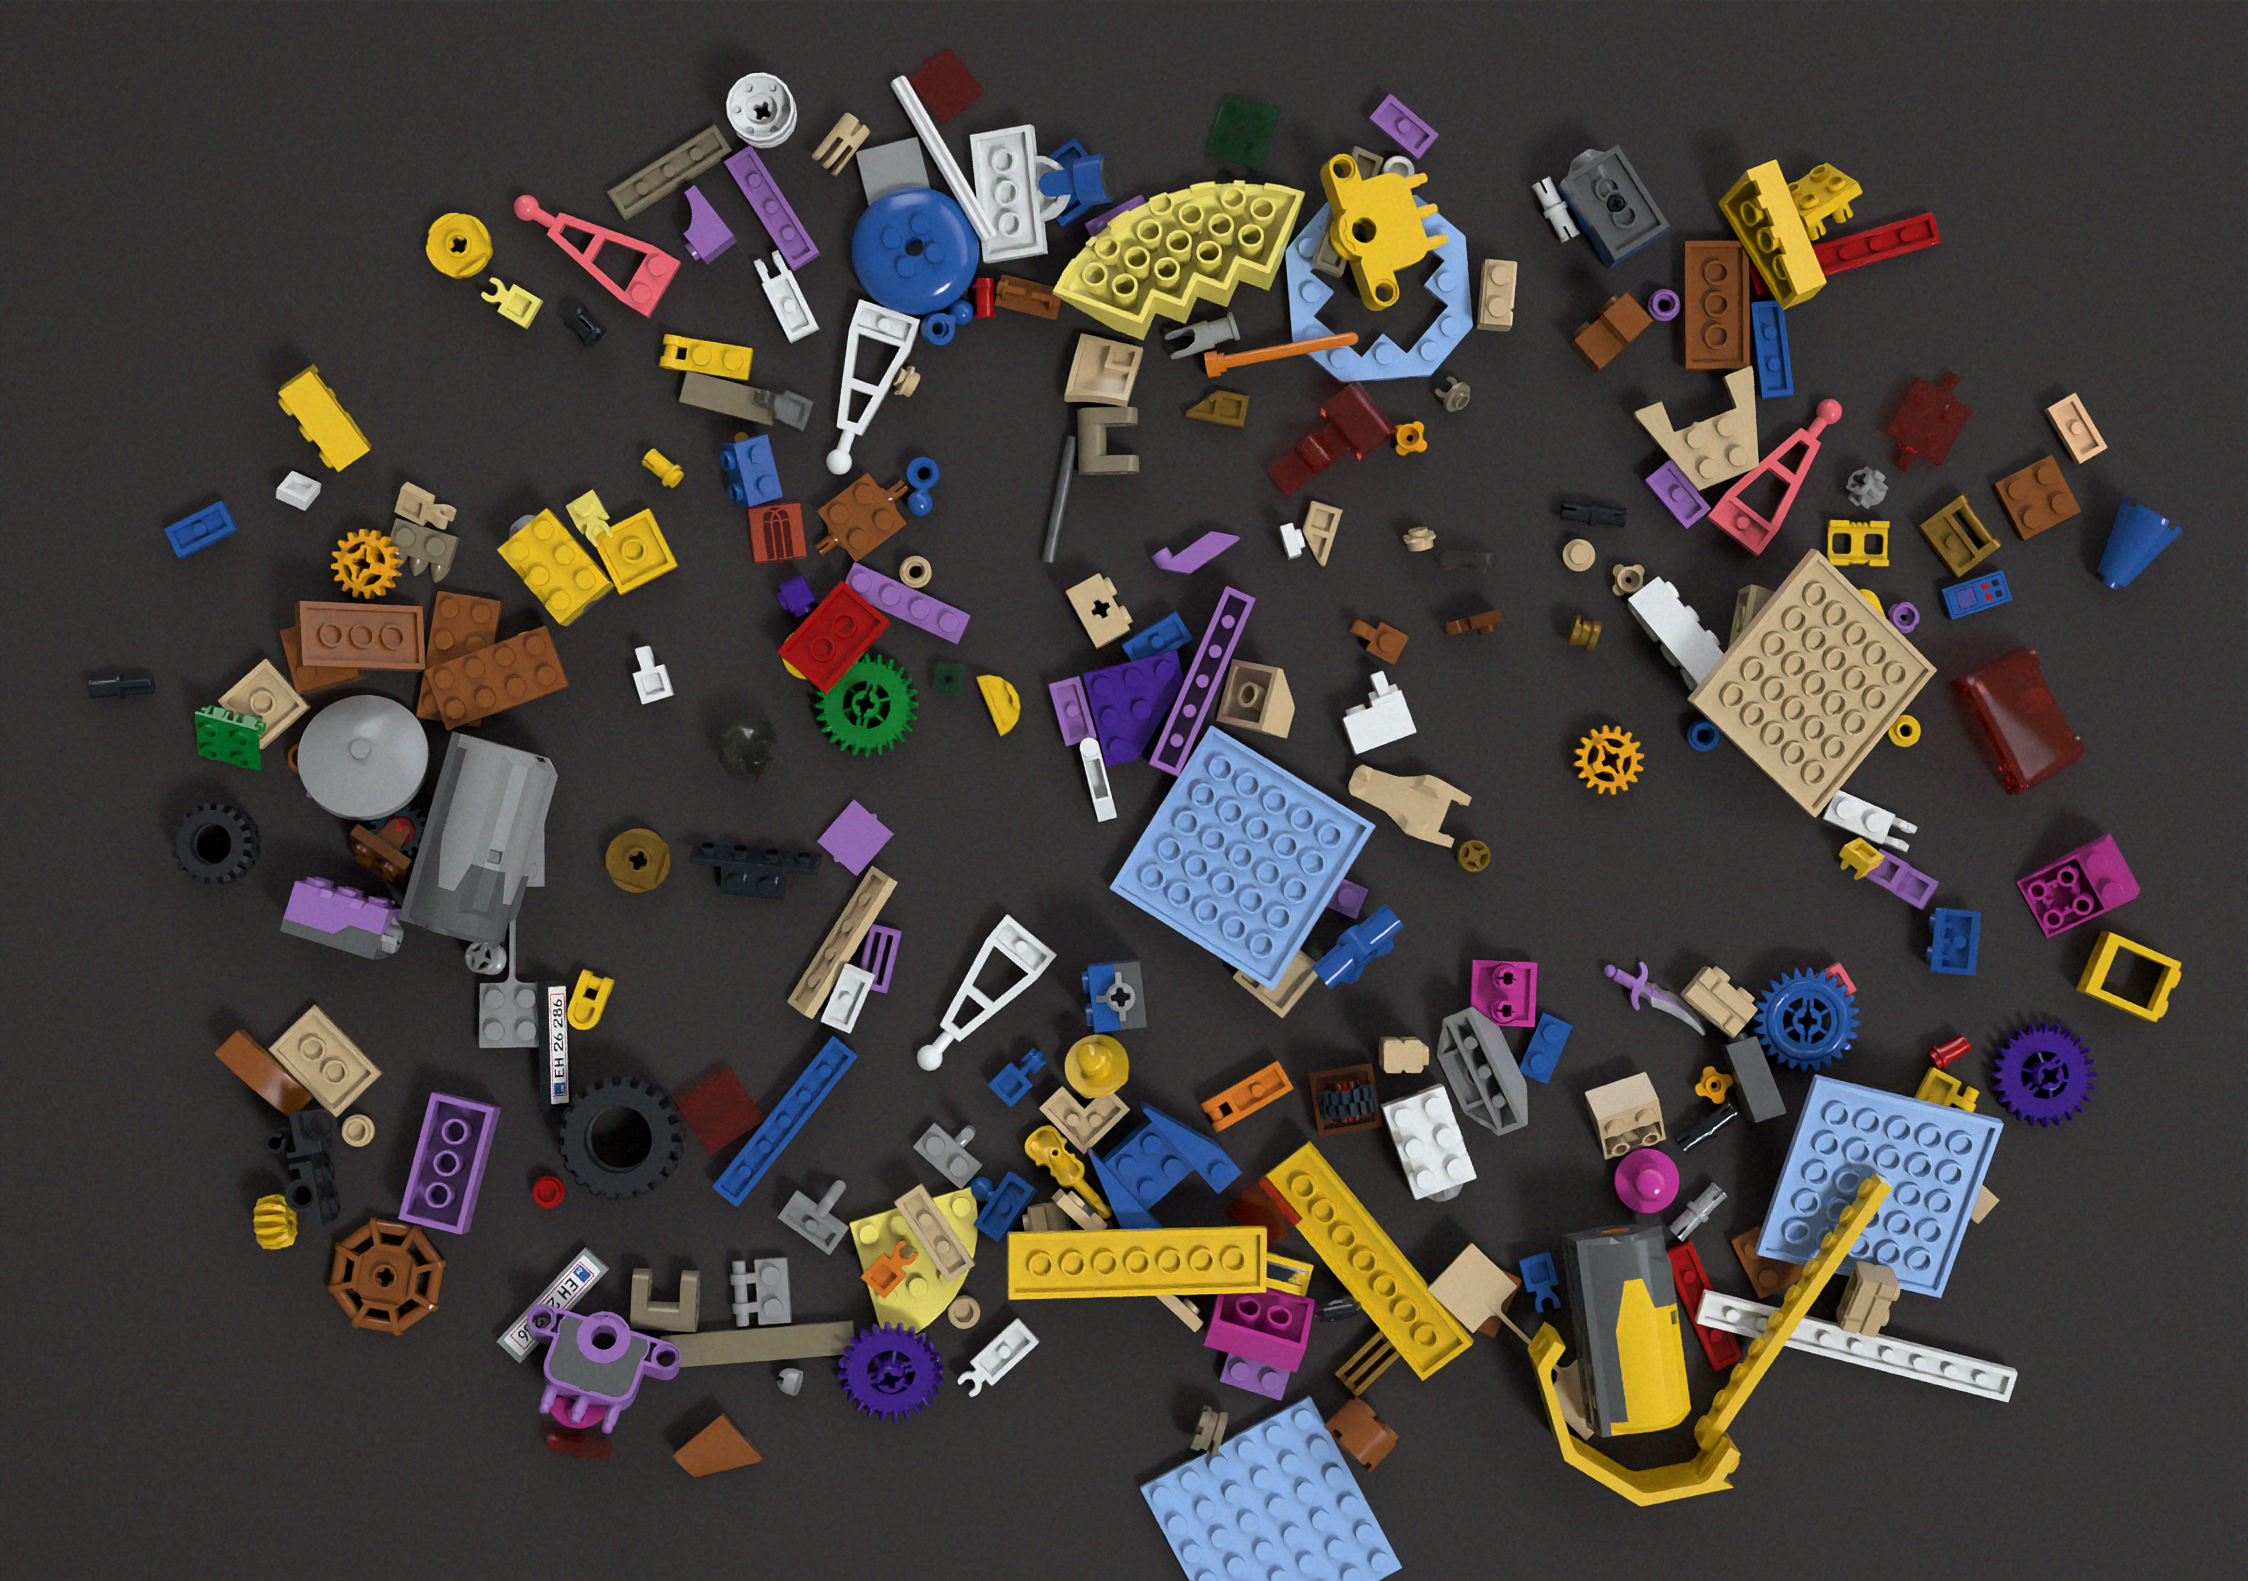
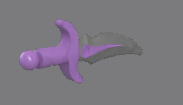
M1644 962L1638 963L1640 973L1637 978L1618 968L1616 970L1613 965H1607L1604 968V974L1607 977H1612V980L1630 989L1629 1002L1635 1011L1640 1009L1638 997L1642 996L1648 1000L1652 1007L1680 1018L1696 1029L1701 1035H1705L1706 1031L1698 1016L1684 1001L1672 992L1662 990L1658 987L1657 983L1646 981L1648 969Z

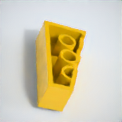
M1775 159L1747 170L1718 204L1780 307L1784 310L1813 298L1827 282L1777 160Z

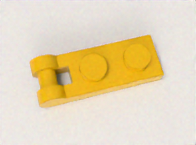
M664 334L663 345L666 346L664 356L660 357L659 367L749 381L753 356L752 348ZM678 348L687 349L685 360L676 359Z

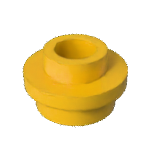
M1900 715L1888 729L1889 739L1900 747H1908L1915 744L1921 734L1918 721L1909 715ZM1902 725H1907L1910 729L1907 737L1902 736L1900 733Z

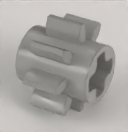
M1867 466L1864 470L1854 472L1846 486V489L1851 492L1848 499L1856 506L1861 504L1866 509H1869L1870 505L1879 504L1884 499L1886 490H1888V487L1883 483L1886 477L1877 469L1872 471Z

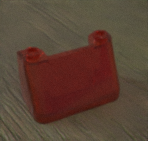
M2018 646L1950 681L1957 695L1963 693L1967 699L1971 700L1966 703L1968 709L1973 708L2001 762V765L1998 766L2000 771H2007V778L2001 780L2008 795L2022 794L2080 761L2082 759L2081 752L2085 750L2081 739L2076 734H2072L2038 667L2040 666L2038 655L2032 648L2028 650L2025 646Z

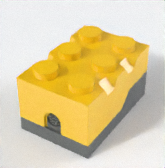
M547 508L538 516L525 515L518 519L510 528L509 540L497 549L530 590L541 600L556 621L566 627L571 626L616 588L614 582L556 513Z

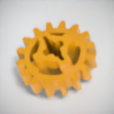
M360 529L359 536L354 532L347 533L349 542L339 540L337 543L342 550L340 552H332V555L338 558V563L332 564L331 568L339 570V574L334 577V580L344 581L342 590L345 592L353 590V597L361 598L363 594L365 599H374L375 593L378 596L386 595L385 586L394 588L396 585L392 577L401 576L402 574L395 570L396 565L403 563V560L395 559L394 556L400 550L399 547H389L392 538L387 536L381 538L380 531L372 530L369 533L368 529ZM361 544L360 550L356 551L355 553H352V551ZM365 559L370 563L369 569L363 565ZM381 575V578L377 582L369 585V583H373L375 577Z
M1607 725L1601 726V734H1598L1595 729H1591L1589 731L1591 739L1580 738L1579 741L1584 747L1583 749H1574L1573 752L1580 756V760L1573 763V766L1581 767L1582 769L1577 778L1586 777L1588 779L1585 784L1587 789L1591 788L1594 784L1597 785V794H1602L1605 788H1608L1609 794L1614 795L1616 794V786L1622 791L1628 790L1626 781L1632 783L1638 781L1636 776L1633 775L1634 771H1643V767L1637 765V760L1644 758V754H1636L1635 751L1640 746V742L1631 743L1629 741L1632 736L1631 732H1627L1623 736L1620 735L1621 728L1619 726L1614 727L1612 733H1609ZM1605 739L1616 740L1622 746L1618 748L1609 746ZM1593 748L1595 752L1593 762L1588 764V754L1590 749ZM1604 753L1615 756V760L1612 761L1613 768L1610 765H1602L1601 761L1605 759ZM1629 756L1628 769L1624 772L1622 769L1623 762ZM1600 772L1605 773L1613 782L1602 781L1594 775Z

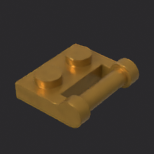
M1965 493L1955 498L1917 527L1955 579L1959 578L2002 545L1999 538L1991 535L1968 504L1970 500ZM1959 512L1983 544L1980 549L1976 548L1952 516L1953 513Z

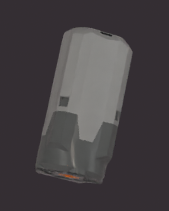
M452 732L399 920L421 926L436 933L498 947L499 943L504 941L508 924L518 917L558 778L557 772L549 758L489 740Z

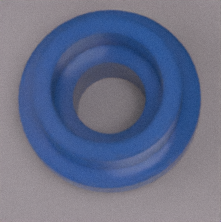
M1709 720L1695 721L1687 730V741L1697 751H1709L1719 741V730ZM1699 730L1707 732L1708 738L1705 742H1701L1697 738Z

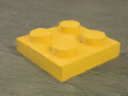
M649 508L610 527L613 531L612 538H609L605 532H600L596 537L599 544L596 548L620 595L679 567Z

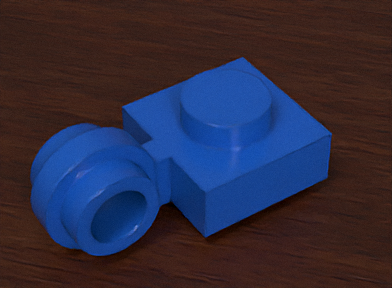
M1033 1048L1020 1061L1024 1065L1021 1070L1011 1061L988 1086L1011 1108L1034 1085L1025 1074L1030 1071L1034 1075L1047 1062L1043 1057L1045 1054L1041 1050L1038 1052Z

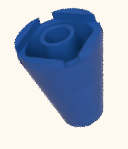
M2127 497L2121 502L2097 570L2102 575L2099 581L2114 590L2119 585L2126 588L2182 531L2178 526H2176L2174 531L2167 528L2170 523L2169 520L2137 503L2135 508L2128 506L2131 499Z

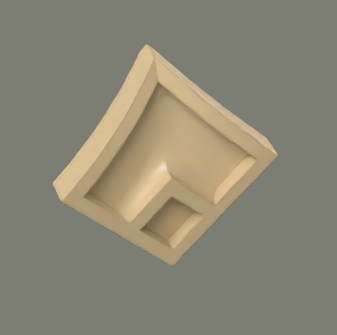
M1081 333L1064 401L1096 402L1127 408L1143 356V348Z
M1299 949L1274 991L1241 970H1238L1232 978L1281 1018H1284L1318 978V975L1311 968L1316 962Z

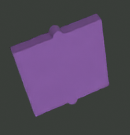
M854 799L817 842L834 856L835 862L840 861L852 873L858 876L894 834L877 820V814L869 813Z

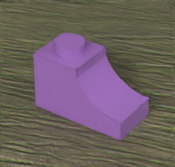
M693 185L684 192L692 209L691 225L689 230L684 233L689 242L684 246L696 261L702 258L708 265L735 244L737 240L700 191Z

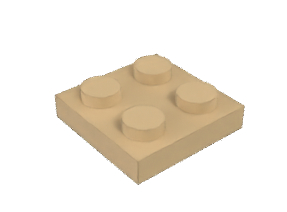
M267 658L218 700L227 711L233 710V719L240 712L243 714V718L245 715L259 717L261 722L266 723L265 733L263 735L259 734L260 749L268 746L311 708L307 701L299 693H296L292 684Z

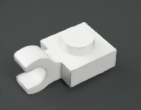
M647 645L635 649L642 671L633 673V677L642 704L674 695L665 664L655 666L651 647Z

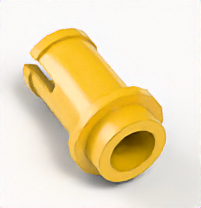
M655 448L650 450L644 457V460H642V465L662 479L664 486L675 487L684 475L680 471L681 467L678 464L674 466Z

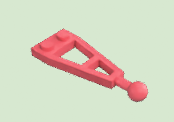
M522 195L514 203V212L518 218L524 221L534 219L549 228L547 235L617 299L647 318L652 314L681 265L680 261L648 243L561 212L555 218L540 209L538 201L530 195ZM566 226L594 235L584 254L580 253L561 236ZM606 240L646 254L645 259L625 292L593 264L594 259Z
M1834 399L1821 401L1816 409L1817 417L1806 431L1802 428L1798 429L1759 463V467L1749 471L1727 490L1706 518L1757 557L1779 530L1821 445L1816 438L1827 424H1834L1841 418L1842 407L1838 401ZM1799 442L1807 450L1793 474L1777 460ZM1766 469L1788 485L1770 523L1735 497Z

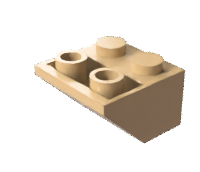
M1646 1072L1585 1092L1589 1115L1605 1160L1615 1156H1622L1627 1152L1645 1146L1654 1145L1666 1139L1659 1099Z

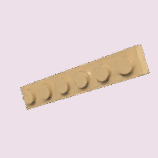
M1060 1188L1051 1197L1084 1230H1105L1109 1226L1096 1212L1091 1216L1082 1209L1086 1203L1072 1190L1067 1195ZM1176 1295L1156 1296L1194 1332L1204 1323L1197 1316L1201 1310L1188 1298L1182 1302Z

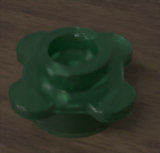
M942 662L937 663L933 667L935 682L932 683V690L936 694L951 692L954 696L960 695L963 691L961 678L965 674L963 666L960 664L945 666ZM946 676L951 677L950 682L945 681Z

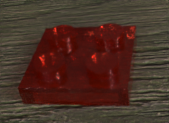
M731 1066L675 1101L709 1155H712L765 1120Z

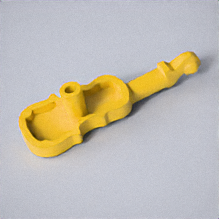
M1051 1125L1042 1126L1034 1131L1025 1142V1151L1029 1158L1036 1162L1037 1167L1047 1166L1051 1170V1176L1056 1178L1061 1187H1074L1087 1203L1098 1211V1215L1102 1219H1108L1111 1216L1112 1208L1105 1205L1100 1196L1083 1179L1085 1167L1081 1161L1076 1159L1075 1154H1070L1065 1150L1064 1146L1067 1143V1139L1062 1138L1058 1130Z

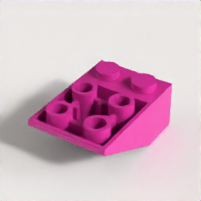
M2110 833L2073 850L2017 881L2021 892L2047 938L2136 899L2141 890Z

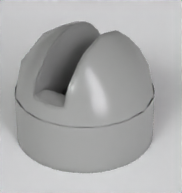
M786 1368L779 1373V1376L784 1378V1380L777 1381V1385L784 1393L796 1396L803 1381V1371Z

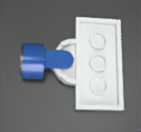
M1030 124L970 135L976 197L997 233L990 241L985 243L981 241L983 262L987 264L1048 254L1044 222L1056 218L1065 209L1071 194L1076 193L1079 202L1084 207L1112 202L1116 196L1115 171L1111 160L1105 154L1076 158L1073 168L1064 169L1059 163L1050 158L1037 156L1035 129Z

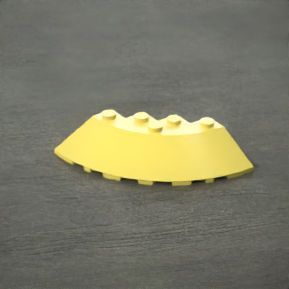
M1234 180V183L1215 184V181L1193 184L1188 189L1170 194L1164 192L1149 198V202L1131 211H1124L1108 222L1107 227L1095 237L1092 236L1085 243L1086 247L1065 268L1053 290V294L1110 328L1144 340L1155 313L1186 323L1197 297L1227 307L1239 280L1269 291L1284 256L1305 192L1282 185L1265 183L1264 186L1245 184V181Z

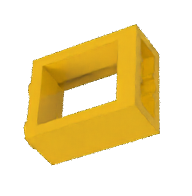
M2101 931L2076 990L2146 1021L2157 1022L2158 1018H2162L2168 1008L2169 1002L2166 999L2171 988H2175L2180 980L2181 971L2179 969L2182 963L2112 932ZM2118 947L2164 966L2146 1009L2101 990Z

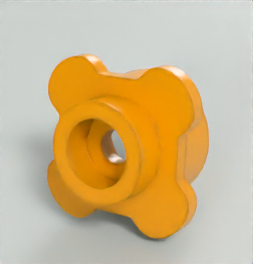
M1415 421L1413 424L1405 425L1398 424L1394 427L1393 434L1397 437L1398 443L1396 452L1399 455L1405 456L1408 452L1412 451L1422 453L1426 450L1427 442L1423 439L1422 433L1424 425L1421 422ZM1412 436L1413 440L1408 441L1407 437Z
M1712 1066L1705 1067L1699 1083L1695 1086V1092L1699 1096L1705 1095L1711 1098L1714 1103L1720 1104L1724 1102V1094L1727 1088L1732 1085L1733 1079L1729 1074L1722 1075L1716 1072ZM1712 1082H1716L1717 1086L1715 1088L1711 1087Z

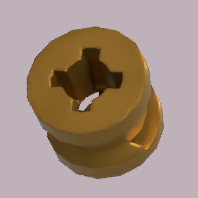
M1577 614L1568 635L1567 645H1580L1584 647L1585 651L1593 652L1600 634L1602 622L1596 620L1589 622Z
M1466 841L1459 846L1456 852L1457 863L1465 871H1482L1490 862L1489 848L1481 841Z

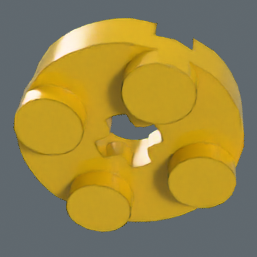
M449 213L436 220L429 230L426 252L431 263L440 272L454 279L467 278L479 273L492 257L491 236L487 228L473 216ZM455 238L461 241L466 239L467 244L465 245L466 250L464 252H452L451 249L455 246L453 242Z

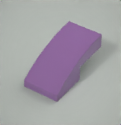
M1880 848L1879 852L1885 856L1879 867L1869 871L1864 877L1923 911L1938 887L1939 882Z

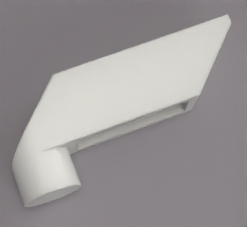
M1085 738L1080 744V751L1098 822L1116 818L1117 815L1099 744L1094 738Z

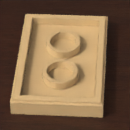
M314 1004L268 1049L326 1110L333 1113L336 1118L383 1074L370 1058L317 1004Z

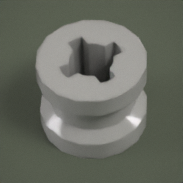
M474 942L467 949L465 960L468 968L473 972L495 975L503 970L507 957L504 948L500 945L494 947Z

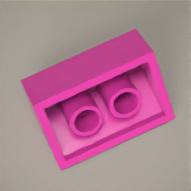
M1266 1287V1293L1217 1294L1203 1345L1296 1373L1306 1350L1315 1300Z

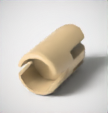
M845 113L811 156L817 161L825 154L820 163L825 169L829 168L837 160L830 171L835 177L870 134V130L864 124L860 125L858 123L859 120L850 113Z

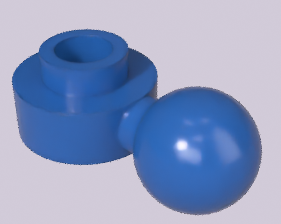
M960 299L950 305L948 314L933 312L925 316L921 323V334L924 340L934 345H945L950 342L955 333V324L965 325L972 320L974 315L972 305L968 301ZM934 323L938 325V330L935 334L932 331Z
M918 457L909 464L907 469L908 480L915 487V492L907 500V507L913 515L924 516L932 509L933 501L928 494V489L937 484L940 478V469L934 460L927 457ZM923 467H927L930 471L929 477L925 480L919 477V470Z

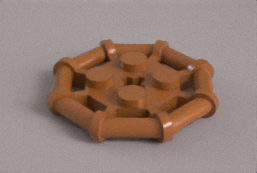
M376 1216L371 1217L370 1222L344 1240L336 1242L334 1245L336 1252L330 1285L327 1286V1291L332 1293L352 1322V1327L355 1329L362 1327L394 1333L395 1336L403 1335L404 1330L431 1311H437L439 1307L437 1303L446 1261L440 1258L422 1232V1226L419 1224L409 1225L381 1220ZM382 1233L403 1236L406 1239L402 1245L384 1243ZM369 1237H373L374 1246L360 1255L353 1250V1248ZM412 1242L416 1244L428 1264L419 1265L417 1263L416 1257L408 1250ZM347 1258L354 1261L351 1281L343 1282ZM385 1268L390 1269V1273L394 1275V1280L389 1281L388 1285H384L383 1279L378 1277V1273L383 1272ZM430 1271L426 1296L417 1291L420 1273ZM353 1288L355 1292H358L363 1303L360 1310L345 1289ZM409 1299L419 1303L418 1306L400 1318L399 1306ZM370 1308L389 1311L390 1319L368 1316L367 1313Z

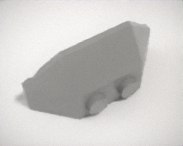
M1473 1007L1444 1018L1437 1057L1463 1112L1481 1125L1492 1129V1132L1498 1136L1526 1126L1528 1124L1527 1084L1499 1026Z

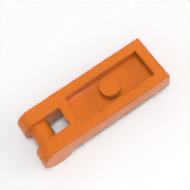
M1276 1060L1200 1104V1107L1204 1113L1208 1112L1213 1121L1211 1126L1215 1133L1294 1088L1280 1063ZM1227 1101L1233 1112L1224 1116L1219 1106Z

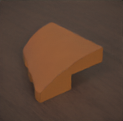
M724 1412L687 1441L672 1456L695 1478L759 1463L764 1459L763 1455L746 1435L743 1436Z

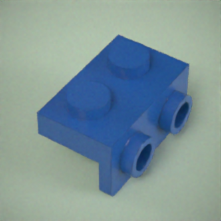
M767 434L757 435L734 443L726 442L720 444L722 451L720 454L721 464L727 471L730 483L728 485V492L736 506L751 507L783 497Z
M1936 908V912L1931 914L1929 931L1934 933L1933 945L1928 946L1926 963L1931 965V972L1976 976L1981 912Z

